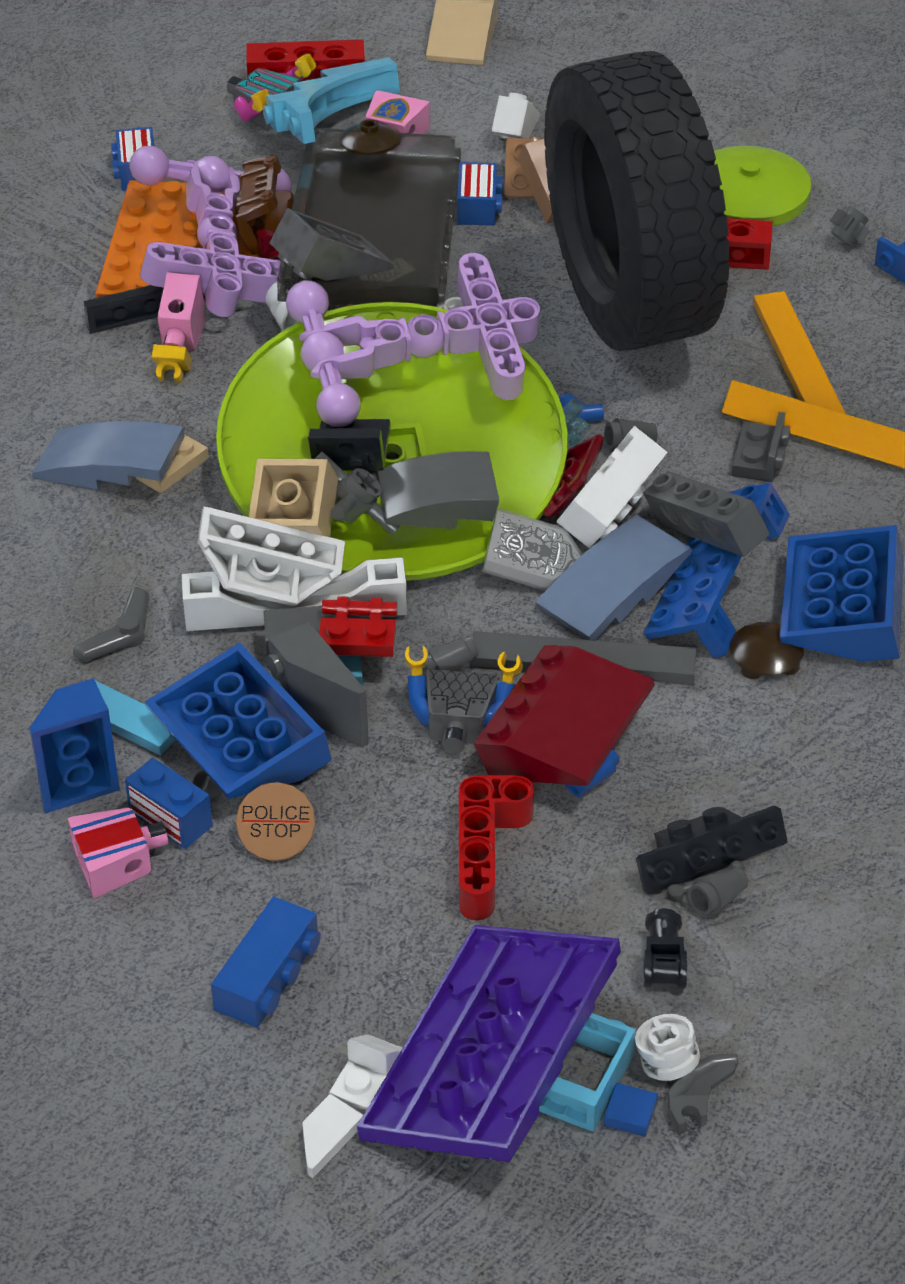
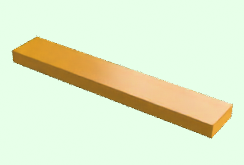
M785 291L754 295L753 306L798 399L846 414Z
M735 380L731 381L722 413L753 423L775 426L778 412L786 413L785 426H791L790 434L905 469L904 431Z

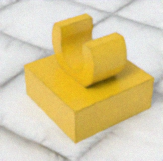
M153 344L151 357L157 366L156 376L159 381H163L165 372L172 369L175 370L174 379L176 383H180L183 379L182 370L190 371L192 357L187 348Z

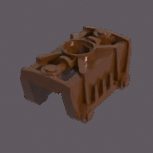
M277 155L251 159L242 164L244 173L240 174L241 195L237 196L236 207L239 214L236 215L239 234L252 255L259 254L257 231H276L287 208L294 210L296 207L292 192L286 190L276 191L277 175L281 172V165Z

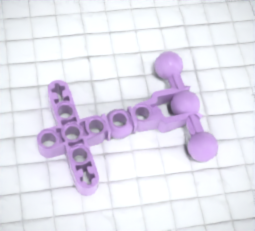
M143 146L135 150L130 159L129 169L137 182L149 186L156 185L164 181L165 178L187 181L186 206L190 211L195 212L198 223L197 238L203 247L201 249L163 242L150 243L147 246L140 272L141 279L152 286L164 288L167 272L200 275L202 293L205 294L207 309L217 316L228 317L234 314L238 299L266 303L267 292L277 281L285 278H296L302 281V277L293 271L295 267L284 261L239 254L237 243L238 230L232 219L237 196L240 193V174L244 172L228 167L223 159L216 156H205L197 162L194 160L181 162L169 160L162 149L155 146ZM281 168V172L277 175L276 191L286 190L291 192L292 182L284 169Z
M478 253L465 254L459 260L457 290L463 307L452 308L445 313H442V311L437 312V319L429 315L420 314L411 318L406 323L405 318H400V320L366 321L364 317L354 316L327 323L325 326L323 316L328 310L329 298L321 285L312 281H301L293 285L286 297L287 311L293 319L304 324L305 332L300 334L299 337L303 342L301 348L302 361L306 368L311 371V377L320 378L323 390L316 402L318 415L324 423L332 427L341 428L352 424L358 417L361 409V401L354 388L343 384L342 379L370 377L373 375L374 369L395 365L404 359L405 361H410L411 354L419 358H429L438 354L440 350H442L443 355H447L448 352L462 354L479 351L493 393L504 400L517 398L523 391L525 362L518 344L527 343L536 338L540 315L539 304L528 297L502 300L489 261L485 256ZM357 345L360 347V350L345 354L344 346Z

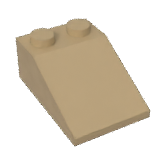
M436 0L426 60L483 66L498 21V0Z

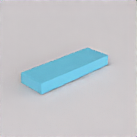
M95 680L109 709L113 733L160 756L176 741L145 704Z

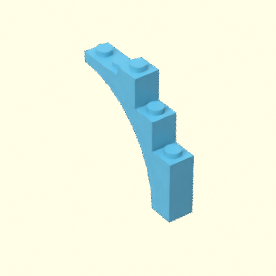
M388 57L320 70L321 78L293 83L294 91L266 96L267 106H263V115L266 124H270L277 133L289 130L303 144L316 142L314 128L329 115L349 106L373 99L376 90L392 94L400 93L397 63Z

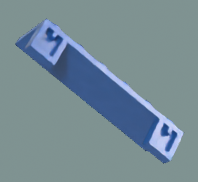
M771 482L757 486L752 484L743 489L730 491V493L753 500L770 533L767 540L780 537L790 514ZM690 537L686 545L691 547L692 552L672 574L654 613L651 615L644 634L647 639H653L696 630L700 641L705 644L713 658L725 656L736 629L720 605V602L742 556Z

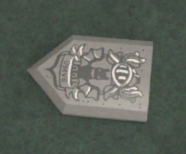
M497 508L482 572L546 591L583 554L566 529Z

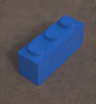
M273 896L211 983L214 1010L256 1028L259 1027L267 1014H273L279 1004L280 995L287 984L292 985L295 982L302 962L308 954L313 955L318 948L321 933L318 932L317 913Z

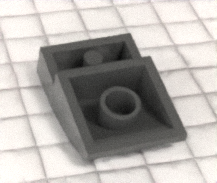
M447 452L416 457L387 466L384 470H378L376 475L382 489L380 499L384 522L388 525L455 529L458 519L493 521L500 501L489 452Z

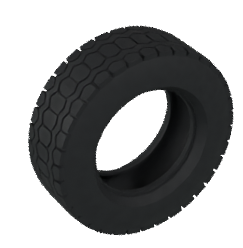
M655 51L633 52L583 62L564 68L553 79L547 98L544 124L546 127L544 128L545 164L551 209L563 259H565V266L570 281L572 280L573 289L577 299L580 300L585 316L588 317L589 323L601 340L617 351L636 350L697 336L709 331L720 318L725 304L724 299H726L727 281L729 280V262L727 261L729 260V240L726 236H729L727 215L724 214V211H726L724 193L720 189L722 182L718 164H715L716 156L711 139L708 140L709 132L703 116L700 117L701 111L695 97L692 96L690 87L686 80L683 79V75L666 56Z

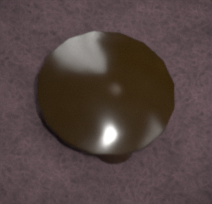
M757 622L745 625L735 632L730 641V654L735 662L741 666L742 675L749 679H758L761 676L796 674L800 669L804 648L781 643V625L773 622Z

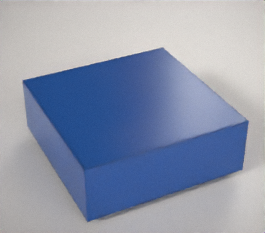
M616 1083L604 1116V1126L646 1137L658 1102V1093Z

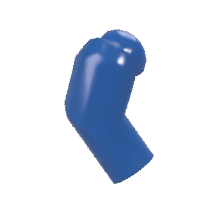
M564 393L559 396L565 418L571 423L604 420L602 403L584 405L571 394Z

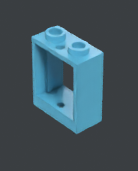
M592 1013L575 1042L613 1056L597 1090L594 1091L557 1077L539 1106V1111L594 1132L610 1102L616 1083H620L634 1056L636 1029L627 1026L621 1021L610 1020Z

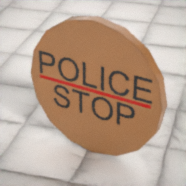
M279 782L261 785L248 793L239 806L236 818L238 836L246 849L260 859L273 862L291 859L302 852L311 841L316 824L313 806L306 795L292 785Z

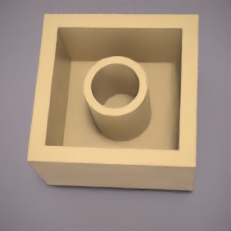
M257 459L249 517L330 537L333 520L331 510L335 506L338 477L327 459Z

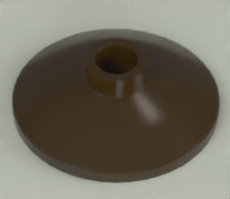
M364 120L358 125L345 129L340 134L339 141L341 147L351 153L377 155L395 149L401 142V134L392 126L378 123L376 120Z

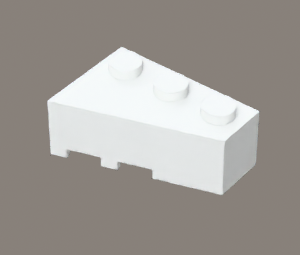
M634 426L557 520V523L590 549L598 538H604L617 528L618 525L613 520L620 523L632 509V506L627 502L634 506L643 495L642 492L646 490L642 486L643 482L668 452Z

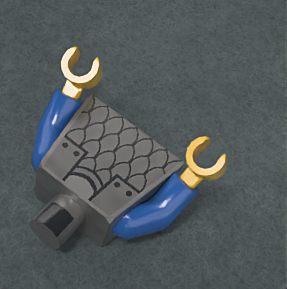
M408 646L405 650V663L411 669V676H408L409 707L421 725L429 726V737L432 740L442 741L443 749L449 753H461L465 749L466 743L474 744L516 684H513V678L521 673L523 669L522 661L519 655H517L515 666L507 669L504 667L507 655L505 652L501 653L498 658V666L503 673L502 681H499L498 674L427 669L426 675H423L422 668L425 667L428 659L427 649L423 646V658L420 661H413L409 657Z

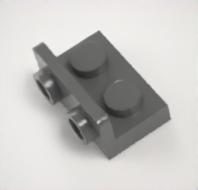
M778 412L775 426L743 421L731 476L773 482L776 468L782 469L784 464L785 448H781V446L787 447L791 426H785L786 413Z

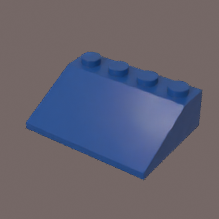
M897 525L789 536L780 629L781 643L860 662L900 658L904 555Z
M240 642L145 701V705L228 799L247 795L264 784L275 782L290 784L301 781L332 761L323 729Z

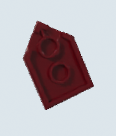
M597 434L567 450L564 474L558 491L553 495L552 500L543 512L546 517L556 516L584 488L603 446L604 437L601 434Z

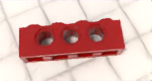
M364 39L246 43L247 76L260 68L277 73H287L292 68L297 67L295 65L297 59L303 55L310 54L316 63V68L311 70L310 75L301 81L321 78L320 70L365 62Z
M727 218L729 236H726V238L729 240V260H727L729 267L769 270L773 221Z

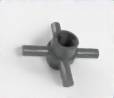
M321 452L315 458L327 459L338 477L335 506L331 510V515L335 520L353 523L362 514L367 513L391 536L401 526L388 525L384 522L382 507L377 503V498L382 492L376 477L378 470L366 471L357 468L351 474H346L325 453Z

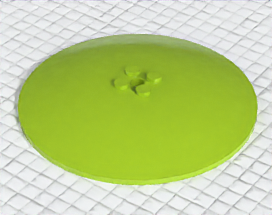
M365 303L327 311L323 316L325 326L327 323L354 316L364 317L366 321L400 320V318H405L407 323L411 318L420 314L429 315L437 319V312L442 311V313H445L448 310L414 303ZM301 322L285 329L260 347L240 368L222 401L216 432L218 463L230 497L241 514L249 517L257 459H311L308 441L310 429H320L322 419L318 415L316 402L323 388L320 378H312L310 375L311 371L306 368L302 361L301 348L303 342L299 337L300 334L305 332V328ZM357 345L344 346L345 354L358 351L360 347ZM520 346L519 348L525 362L523 391L520 396L512 400L501 399L493 393L479 351L462 354L448 352L447 355H443L442 350H440L438 354L429 358H419L411 354L410 361H405L404 359L398 364L374 369L373 375L370 377L342 379V383L354 388L360 398L361 409L356 419L390 420L391 429L387 453L395 452L401 457L395 460L385 459L384 468L408 459L431 454L465 451L489 452L500 500L497 508L536 520L542 517L544 509L558 491L565 469L568 432L560 399L542 368ZM344 471V472H345L346 474H351L353 471ZM379 496L377 498V503L382 507L381 499ZM366 513L362 514L353 523H346L333 518L330 538L345 541L340 575L353 570L366 560L403 558L406 581L422 580L462 571L484 562L493 521L458 519L455 529L400 526L391 536Z

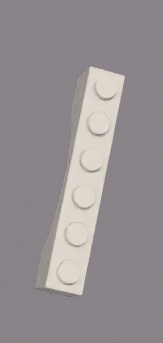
M403 558L366 560L353 570L337 577L296 607L224 590L215 572L182 574L186 631L264 626L263 610L322 606L323 599L337 600L338 596H348L350 600L371 601V597H381L383 601L398 602L397 615H407L406 579Z

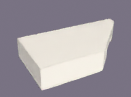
M329 1094L302 1122L307 1173L311 1178H314L358 1132L357 1125L363 1117V1114L332 1094Z

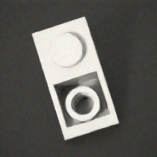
M509 93L508 97L499 95L492 126V132L497 137L504 139L530 137L539 120L540 113L533 106L532 102L526 100L527 96L518 93Z

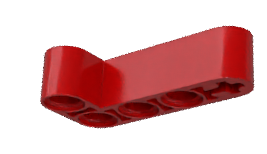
M476 775L470 776L460 783L459 909L462 915L470 920H484L490 917L495 910V828H521L533 820L534 786L529 779L523 776Z

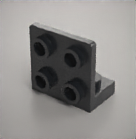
M355 419L352 424L342 428L332 427L321 421L320 429H310L308 441L311 459H315L323 452L343 471H354L357 468L366 471L384 470L391 429L390 420Z

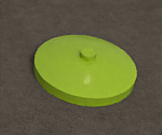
M732 146L714 151L716 156L715 164H718L722 182L720 189L723 190L726 211H724V214L727 215V218L773 221V227L796 218L807 207L811 194V178L805 167L793 157L774 149L759 146Z

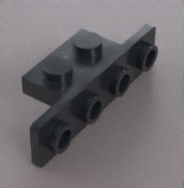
M774 805L741 817L724 807H712L703 811L700 817L691 820L673 821L667 825V829L654 833L657 849L638 855L636 862L642 889L647 894L666 889L672 884H679L730 865L733 861H741L786 844L787 835L781 808Z

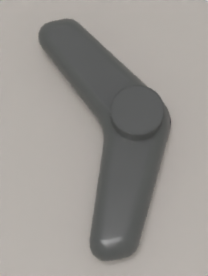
M139 587L133 588L130 591L122 616L117 620V625L76 645L73 649L74 656L86 662L122 648H132L140 645L145 639L144 630L149 593Z

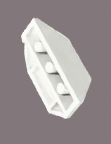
M205 506L202 509L197 541L224 590L294 607L340 576L345 541Z

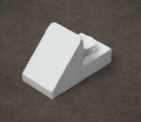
M368 1034L348 1040V1062L329 1094H332L363 1115L403 1048Z

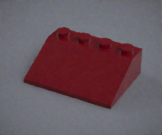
M544 645L474 742L487 774L518 775L529 779L531 782L588 786L654 688V680L576 646Z

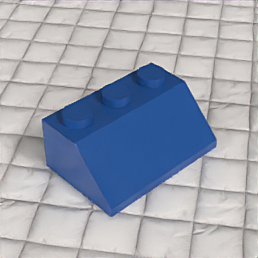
M94 678L56 689L29 727L45 814L120 790L109 709Z

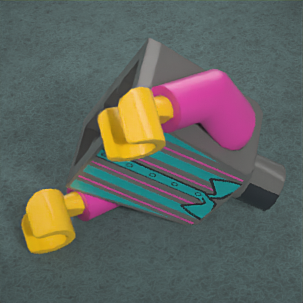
M306 54L295 61L297 67L292 68L287 73H277L260 68L254 70L244 79L236 76L231 77L227 84V92L233 94L234 110L244 122L250 121L267 131L272 129L270 124H266L263 115V106H267L266 96L294 91L293 83L301 82V80L310 75L311 70L316 68V63L311 55Z

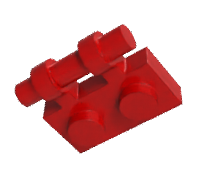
M338 596L337 600L323 599L322 614L336 615V618L321 617L319 634L336 655L394 657L396 620L382 619V617H397L398 602L383 601L381 597H371V601L350 600L348 596ZM349 615L370 616V619L349 618Z

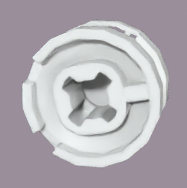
M677 1014L655 1016L644 1022L637 1030L635 1042L638 1053L641 1056L643 1071L649 1077L662 1081L679 1079L691 1073L699 1064L701 1055L695 1042V1032L692 1023L686 1017Z

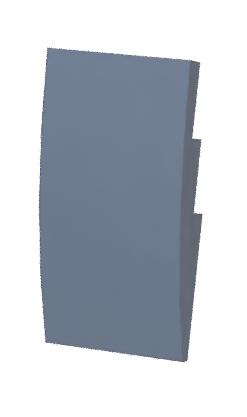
M110 421L86 423L58 429L33 470L32 476L35 479L98 490L103 481L127 486L130 485L134 477L161 481L185 437L184 426L154 422Z
M636 515L611 531L579 557L538 598L536 604L541 611L582 638L596 640L613 620L620 624L639 601L647 604L691 554L692 549Z

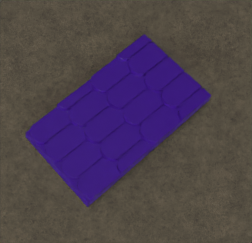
M474 925L358 1123L359 1140L375 1143L379 1141L381 1144L409 1148L415 1146L416 1149L449 1154L454 1152L456 1155L483 1159L492 1158V1160L510 1162L540 1114L539 1106L563 1069L565 1056L593 1013L595 1000L617 966L616 959L621 953L619 938Z

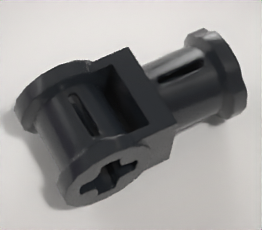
M656 909L647 914L645 918V926L650 936H646V948L644 950V987H651L652 983L678 984L679 988H686L687 951L684 950V937H679L678 931L682 927L681 915L672 909ZM663 920H665L667 923V927L663 928Z

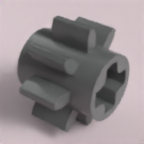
M849 206L846 212L838 208L829 220L835 225L831 233L848 246L854 240L862 243L870 232L865 227L869 219L852 206Z

